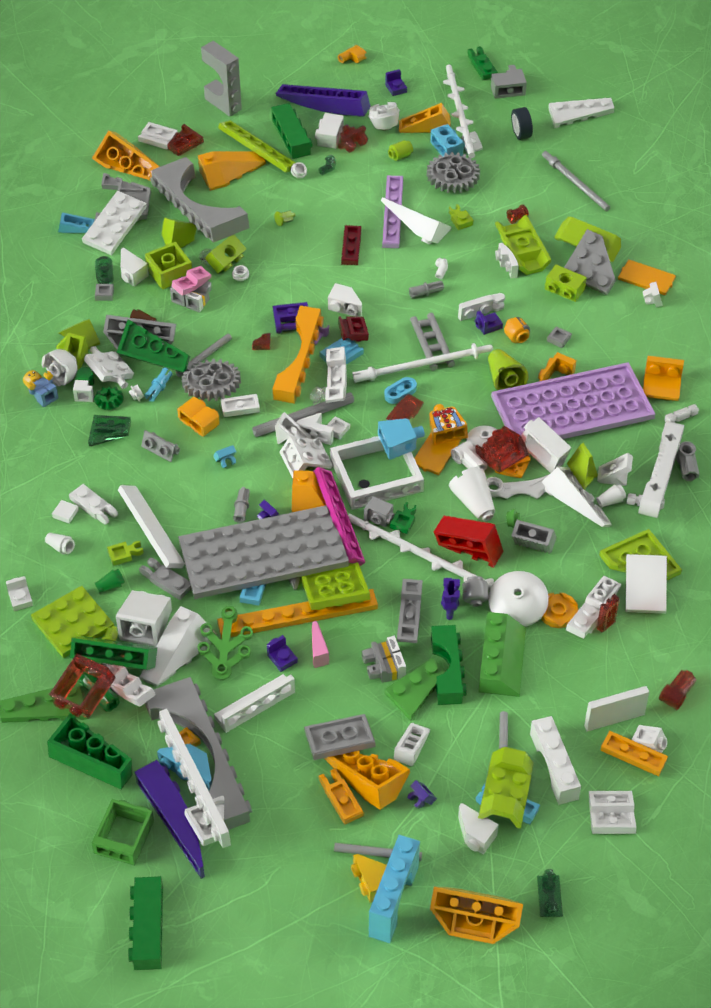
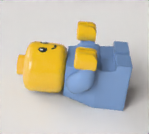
M35 370L28 371L23 377V383L29 389V393L35 396L37 402L42 407L58 399L57 388L52 384L53 374L50 371L44 373L43 376L45 378Z

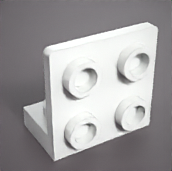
M290 436L280 450V454L292 478L294 470L305 471L307 466L328 469L333 467L321 441L317 439Z

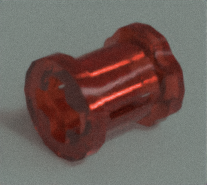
M524 204L514 210H507V218L511 224H515L524 215H529L528 209Z

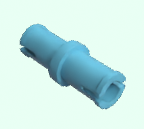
M163 368L158 377L151 382V387L144 395L148 399L152 394L149 401H155L160 391L165 389L167 381L172 377L171 371L165 375L168 368Z

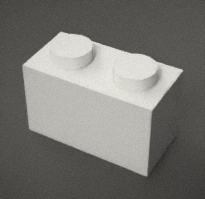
M324 114L323 119L319 121V129H316L315 132L317 146L337 148L344 129L343 115Z

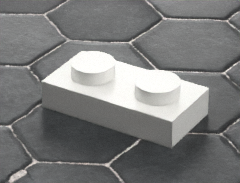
M257 394L221 399L224 417L260 412Z

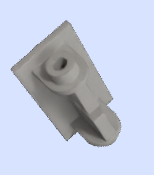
M144 430L141 447L172 462L173 455H177L180 452L178 445L165 441V439L159 437L154 432L150 433Z

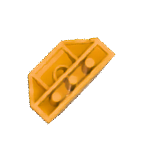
M437 886L433 888L430 910L448 935L490 944L496 943L520 927L523 903L503 897Z

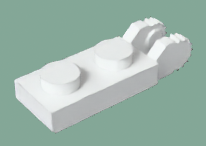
M498 293L460 303L458 310L459 320L463 321L475 317L477 311L487 314L490 311L498 312L503 310L505 295Z
M84 484L69 494L71 501L104 525L109 522L104 512L113 518L118 515L117 510L111 504L107 503Z

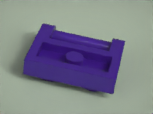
M308 303L272 306L276 333L296 330V322L281 324V322L296 321L300 305L308 307Z

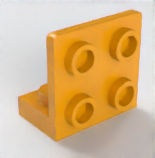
M647 356L643 385L646 397L679 401L684 360Z

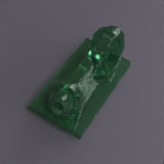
M546 869L542 876H537L540 917H563L559 875L553 873L552 869Z

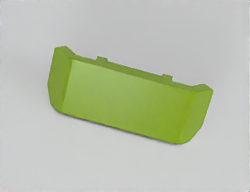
M567 217L562 222L554 236L557 241L562 240L577 247L588 229L603 237L610 262L615 260L621 249L620 237L574 217Z

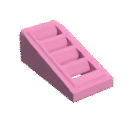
M314 621L312 625L314 668L329 664V651L317 621Z

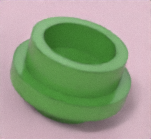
M516 509L507 511L508 527L514 528L516 521H521L520 513H517Z

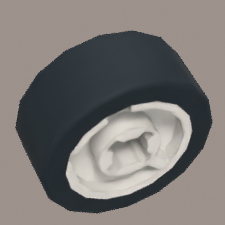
M526 107L513 109L511 121L517 139L530 138L533 134V125L529 110Z

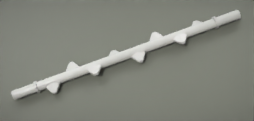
M447 65L448 79L444 80L443 84L451 86L452 93L448 94V97L454 100L457 109L456 112L451 113V116L459 118L461 127H456V130L463 133L468 156L474 158L475 152L473 147L477 140L470 137L468 125L473 124V121L465 118L463 110H467L468 106L461 103L459 92L464 91V88L457 86L452 66Z
M352 514L348 515L351 523L361 527L364 531H369L370 540L381 537L399 546L401 552L410 551L432 562L433 571L444 568L463 577V582L467 581L468 577L477 576L464 570L463 561L461 560L450 563L431 554L428 547L421 549L401 539L399 530L389 533L370 524L369 521H364ZM492 578L485 580L488 583L489 591L494 583Z

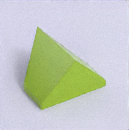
M164 218L162 237L165 245L176 242L182 248L195 240L196 225L190 222Z
M90 319L81 321L59 332L64 337L68 333L85 336L88 350L93 346L100 345L99 338Z
M68 333L56 346L57 349L66 350L76 358L77 371L82 367L85 355L88 354L85 336Z
M584 443L580 444L567 462V465L585 490L594 478L598 477L591 453Z

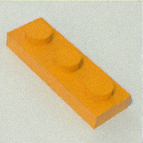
M610 730L600 751L658 777L668 759L667 755Z

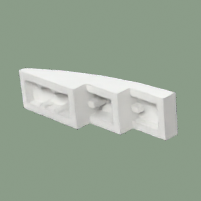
M102 663L92 670L113 692L139 707L156 695L153 688L143 685L139 677L129 674L124 666Z

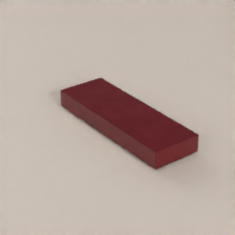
M345 225L341 265H358L362 226Z

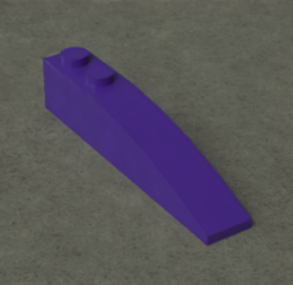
M282 84L276 92L277 97L289 102L333 114L361 117L365 116L371 107L367 91Z
M155 760L135 771L136 783L202 879L205 877L200 844L196 833L185 816L187 806L180 795V787L176 781H171L169 778L170 773L166 766H161L158 760Z

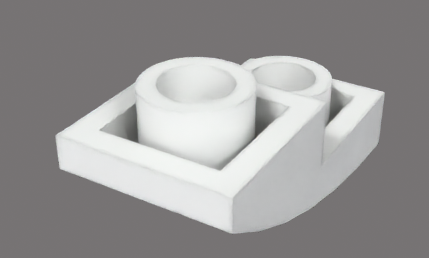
M499 243L498 250L495 251L496 260H499L501 267L506 268L510 278H517L519 265L514 254L506 245Z

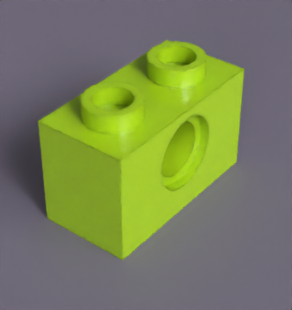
M231 235L205 257V260L219 274L222 270L225 272L233 266L231 264L233 261L236 263L244 257L243 253L247 248L235 235Z
M555 265L546 276L545 290L576 302L585 290L587 277Z

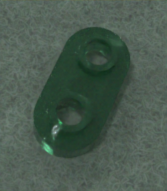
M107 256L97 258L95 261L97 282L99 284H111L114 280L112 259Z

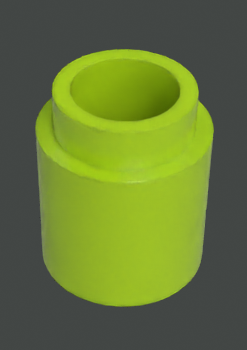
M403 140L390 145L388 150L389 157L397 161L410 156L413 152V146L409 140Z

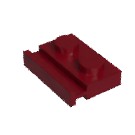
M338 316V325L343 340L350 338V340L356 342L368 341L369 333L364 317L346 316V319H342L341 316Z

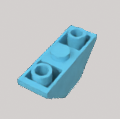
M190 743L185 744L209 791L212 779L207 753ZM173 748L159 749L157 754L160 765H165L168 770L170 769L175 772L181 779L188 780L187 777L184 778L182 776L180 762L176 763L173 757Z

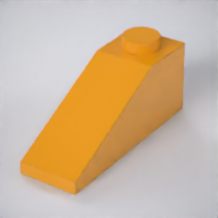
M439 103L399 120V132L426 133L446 124L451 126L450 115L444 105Z

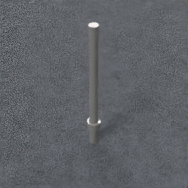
M547 151L542 153V156L549 161V165L557 168L605 211L610 209V206L564 167L557 157H553Z

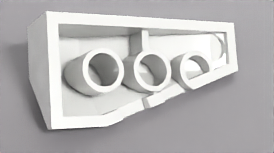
M382 197L381 201L416 235L422 237L421 241L425 243H438L451 230V226Z
M180 606L156 645L155 668L143 669L140 675L141 680L158 687L173 676L177 669L184 664H189L192 658L199 654V643L207 642L209 645L211 644L209 639L201 634L200 627L206 622L198 613ZM205 628L203 631H204V632H209L210 629H209V628ZM203 646L200 650L206 651L207 647Z

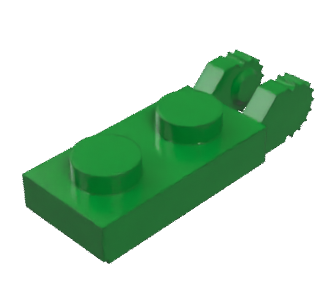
M481 46L476 49L478 56H475L472 48L468 49L467 53L471 63L482 80L490 79L492 74L498 73L487 55L484 54Z

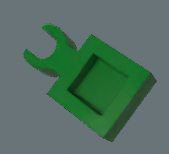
M406 502L403 512L397 510L390 523V529L408 534L415 522L416 505H414V508L408 509V502Z

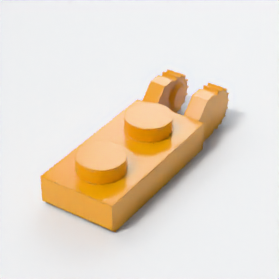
M336 769L330 770L331 777L335 782L333 784L329 783L324 774L318 776L326 795L344 825L364 816L362 808Z

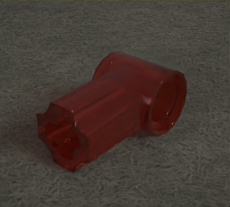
M681 670L670 685L667 684L663 688L659 700L678 710L682 706L686 694L696 683L693 673L688 670Z

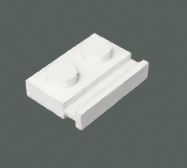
M148 122L142 130V134L138 136V141L168 150V146L178 136V131Z

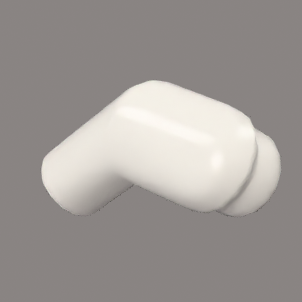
M438 258L436 266L439 268L435 277L443 279L448 269V262L445 258Z

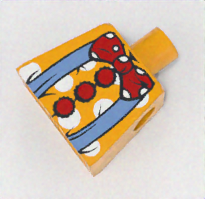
M437 404L433 408L434 411L429 413L434 445L468 438L467 423L455 407L444 408L442 404Z

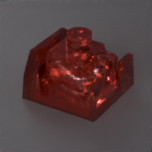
M506 426L494 430L492 436L483 443L482 447L479 445L475 446L476 453L489 467L499 473L529 455L521 435Z

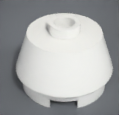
M387 102L388 105L381 106L376 104L370 107L368 117L376 129L389 130L398 124L400 109H398L395 102Z

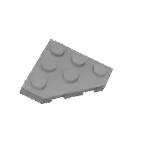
M587 229L564 268L587 277L586 286L608 295L616 280L604 240L601 235Z

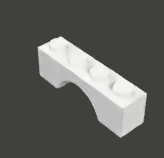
M552 716L533 720L530 736L537 752L540 751L546 760L551 787L558 805L579 800L581 785Z

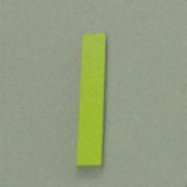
M231 120L219 123L218 128L285 173L291 172V167L295 164L294 161Z

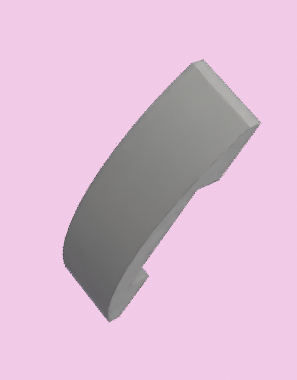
M403 579L397 642L417 643L423 580Z

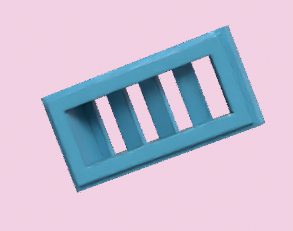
M62 213L58 232L86 233L95 219Z

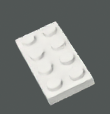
M117 191L83 236L82 242L112 256L147 208L146 203Z

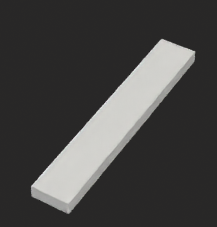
M120 485L119 493L165 567L182 569L185 565L183 559L136 486Z

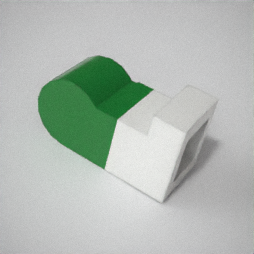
M82 367L77 371L73 388L75 401L93 402L92 386L94 385L93 370L89 367Z

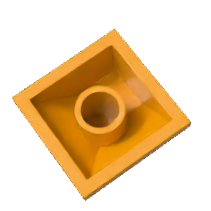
M294 470L292 512L325 506L326 502L315 473L313 471Z

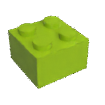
M176 242L145 254L148 271L162 290L172 286L173 280L185 277L187 270L192 269V262Z

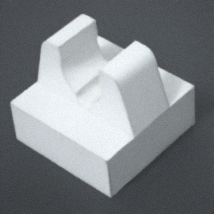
M650 283V288L643 291L645 303L655 304L656 307L663 306L657 283Z

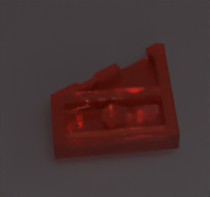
M186 124L181 126L182 130L180 133L177 132L168 143V149L177 156L204 143L203 137Z

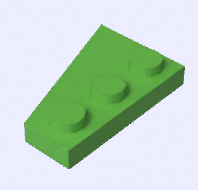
M431 658L387 687L385 694L411 721L419 707L421 708L425 703L428 695L435 690L436 677L446 671L434 658Z

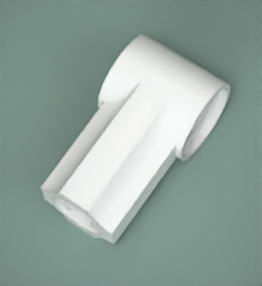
M466 441L451 450L452 458L457 464L462 463L467 469L476 466L484 471L487 469V463L476 453L471 442Z

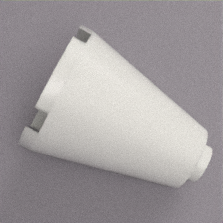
M478 466L471 467L462 471L463 475L457 478L455 476L449 483L451 491L478 520L488 521L492 519L495 507L484 470Z

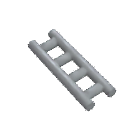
M429 313L427 315L428 319L418 321L416 316L410 318L426 358L433 357L432 352L442 350L443 354L450 353L433 313ZM431 325L433 331L423 333L421 327ZM427 339H437V344L428 345ZM449 360L429 366L432 371H435L438 368L437 364L447 362L449 367H453L455 362L454 360Z

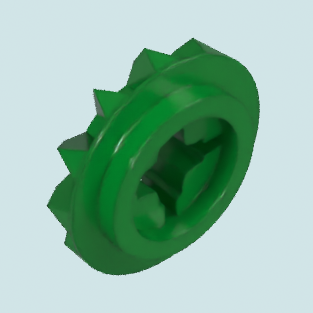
M110 385L106 389L102 387L101 391H96L94 396L95 404L104 410L115 409L124 400L122 390H118L117 387L111 388ZM111 395L109 401H107V396Z

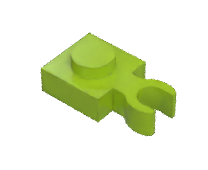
M456 204V210L449 206L451 221L458 230L473 226L474 220L466 210L461 211L458 204Z
M125 541L108 546L107 550L113 566L132 561L131 556L133 555L140 556L144 554L143 547L136 549L141 547V542L135 541L127 546Z

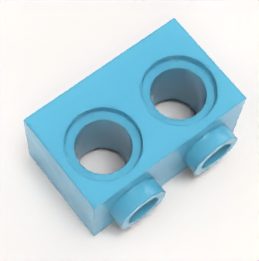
M448 124L431 130L430 142L442 156L445 153L450 155L451 152L454 155L458 152L460 156L463 155L464 141L460 139L456 131Z

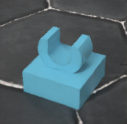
M234 445L218 450L213 455L216 462L221 460L223 468L227 466L225 463L226 459H229L232 465L236 463V459L233 456L236 453Z

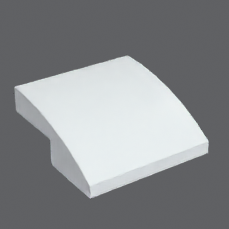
M589 791L592 834H636L632 791Z

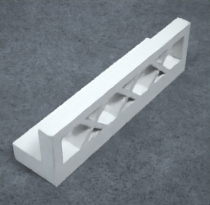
M282 674L215 713V720L226 733L295 693V679L292 675L286 677Z

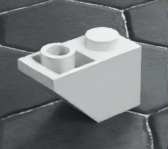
M335 283L328 296V310L354 317H362V302L352 287Z

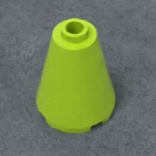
M501 349L493 350L489 354L488 362L493 384L497 391L527 384L529 375L524 365Z

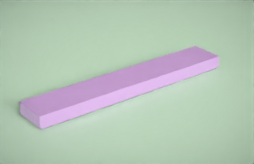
M387 175L385 199L402 205L403 176ZM385 205L382 248H399L401 219Z

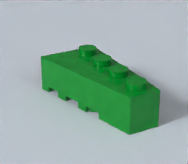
M71 712L47 741L49 758L122 790L133 775L132 759L113 744L110 745L104 741V737L100 734L96 735L92 732L87 724L79 722Z

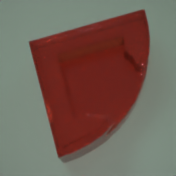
M271 333L262 334L261 337L255 339L252 343V350H270Z

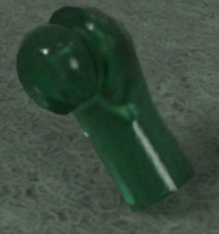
M333 155L326 156V165L319 168L321 175L335 169L336 158Z

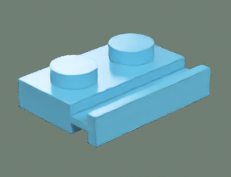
M341 338L320 351V357L326 362L327 349L344 347L346 365L364 354V349L358 347V344L350 340V338H346V340Z

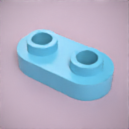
M405 377L388 386L384 391L385 400L388 403L396 404L413 395L417 390L416 380Z

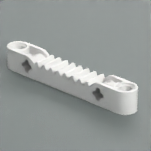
M666 421L652 477L645 486L638 514L658 518L685 425Z

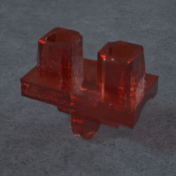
M363 125L355 129L354 126H343V132L340 133L341 143L338 144L340 150L345 148L350 153L356 149L357 145L354 142L357 141L360 146L367 144L366 127Z

